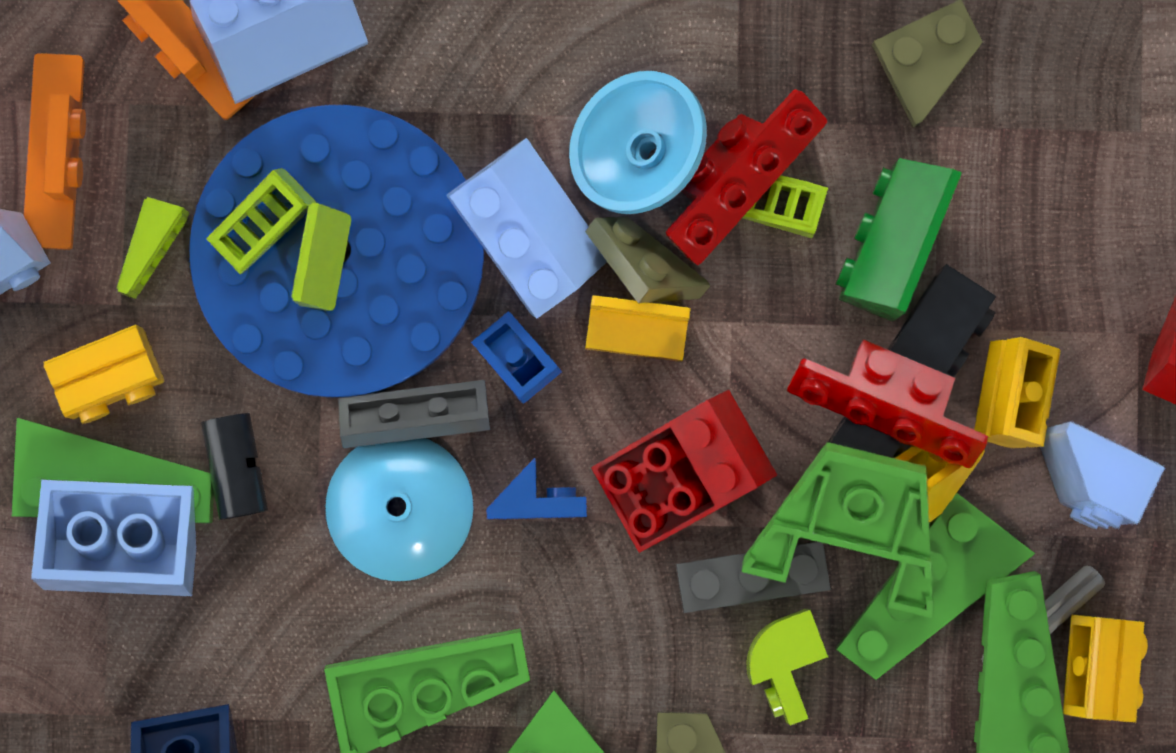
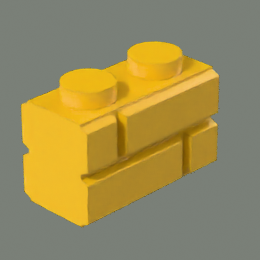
M133 325L43 362L63 415L70 419L79 417L82 424L108 415L110 413L108 405L122 399H126L128 405L149 399L156 395L153 387L164 383L163 375L154 357L144 329L138 325Z
M1022 337L990 341L974 430L986 434L989 437L988 442L1007 448L1044 447L1047 430L1046 419H1049L1061 350Z
M1071 614L1063 714L1088 719L1136 722L1137 710L1143 702V689L1139 683L1141 660L1145 657L1148 648L1147 638L1144 634V622Z

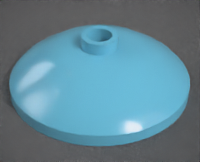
M639 71L621 76L608 83L585 105L572 132L569 159L571 171L578 187L595 204L608 211L620 214L643 213L670 201L688 184L703 157L707 138V125L703 108L695 94L685 84L665 73ZM656 148L654 155L648 159L649 153Z
M426 438L356 447L342 460L334 472L328 487L325 505L328 529L341 554L360 571L388 581L419 579L438 571L450 562L459 552L469 534L474 509L469 480L460 464L446 449ZM400 497L406 503V510L401 516L395 517L388 511V503L391 499Z

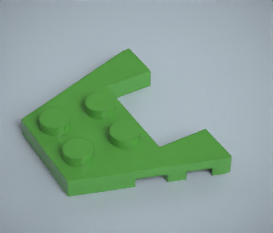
M826 442L745 554L742 562V572L786 583L798 538L810 539L899 561L887 597L888 608L932 618L934 610L926 466Z

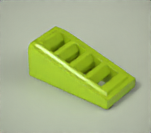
M275 169L206 239L239 274H243L308 212L309 205L312 202L316 203V201L285 169ZM276 188L293 205L290 210L272 193ZM261 202L280 219L276 224L257 207ZM248 216L265 235L260 239L242 221ZM233 229L251 247L247 253L227 235Z
M780 175L771 185L764 211L755 209V203L744 215L743 219L812 238L817 229L828 187ZM780 190L790 192L783 215L774 213ZM799 196L809 198L803 220L793 218Z
M150 197L144 199L116 288L118 292L127 297L137 298L188 220L190 213L186 209Z

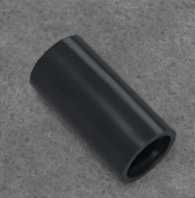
M250 413L229 415L201 422L219 520L268 511L261 469L256 466L255 458H258Z

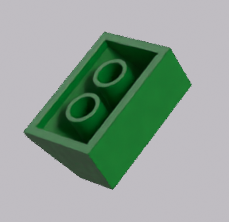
M902 158L895 162L891 170L885 167L882 168L872 192L873 195L880 197L873 215L864 213L854 236V240L862 242L856 258L853 260L846 257L835 284L843 287L839 297L840 301L892 322L906 313L962 172Z

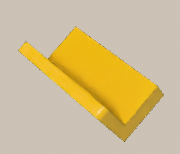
M592 295L585 349L682 362L691 308L657 303H638L634 300Z

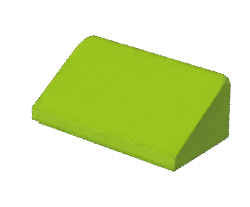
M314 202L308 207L291 298L299 306L332 311L336 306L351 226V216L345 212Z

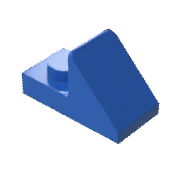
M509 311L471 342L523 404L562 373L555 362Z
M534 458L486 509L487 519L587 517L586 497H576V487L546 488L547 498H537L536 458Z

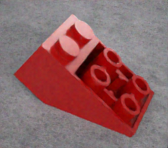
M729 389L704 401L591 467L639 553L777 476L775 469Z

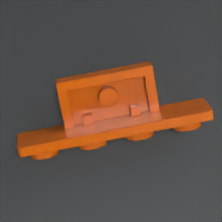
M117 0L129 13L122 20L141 42L150 37L161 49L154 56L174 79L182 73L222 119H230L255 97H250L237 104L234 103L193 21L190 8L182 0Z
M37 53L34 56L24 217L43 249L70 250L73 247L76 190L81 187L83 180V162L79 158L80 139L84 138L86 132V113L82 109L85 60L80 55Z

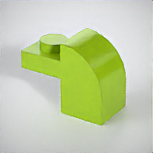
M803 609L766 625L752 641L747 655L746 664L749 682L752 685H756L770 679L772 687L765 689L764 692L775 718L783 715L785 722L790 726L809 719L791 671L828 657L811 610Z

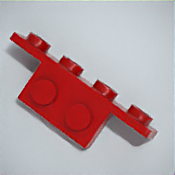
M794 89L764 123L741 113L736 119L726 123L719 131L718 139L703 154L701 162L691 180L681 190L693 202L667 229L666 236L691 262L700 265L825 127L827 118L804 92Z
M862 340L848 376L808 359H801L787 388L790 394L800 397L808 404L831 410L847 417L856 424L876 429L894 437L903 444L916 446L941 457L948 463L961 465L965 468L973 467L985 449L989 438L986 434L943 417L955 381L954 377L866 340Z

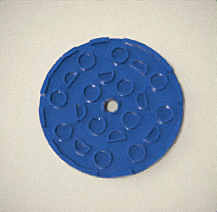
M323 105L293 111L267 122L238 142L222 159L205 185L196 207L190 235V268L196 297L204 317L214 334L239 362L271 383L293 392L328 398L373 394L385 391L412 376L418 375L434 363L459 335L472 312L482 281L484 248L446 196L465 182V178L449 155L433 139L406 121L382 111L351 105ZM275 169H285L316 203L345 212L351 216L348 236L351 254L349 259L343 263L336 306L332 311L299 306L291 298L307 213L243 274H239L206 239ZM277 188L272 192L288 210L293 207ZM263 202L257 206L274 224L280 220ZM248 216L242 220L260 239L265 235ZM234 229L227 234L245 253L251 249Z

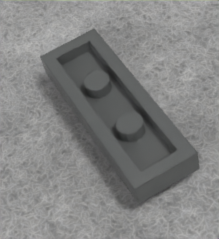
M485 380L338 398L340 438L343 448L491 430Z
M822 542L796 545L786 583L742 572V562L746 553L676 564L683 613L831 590Z

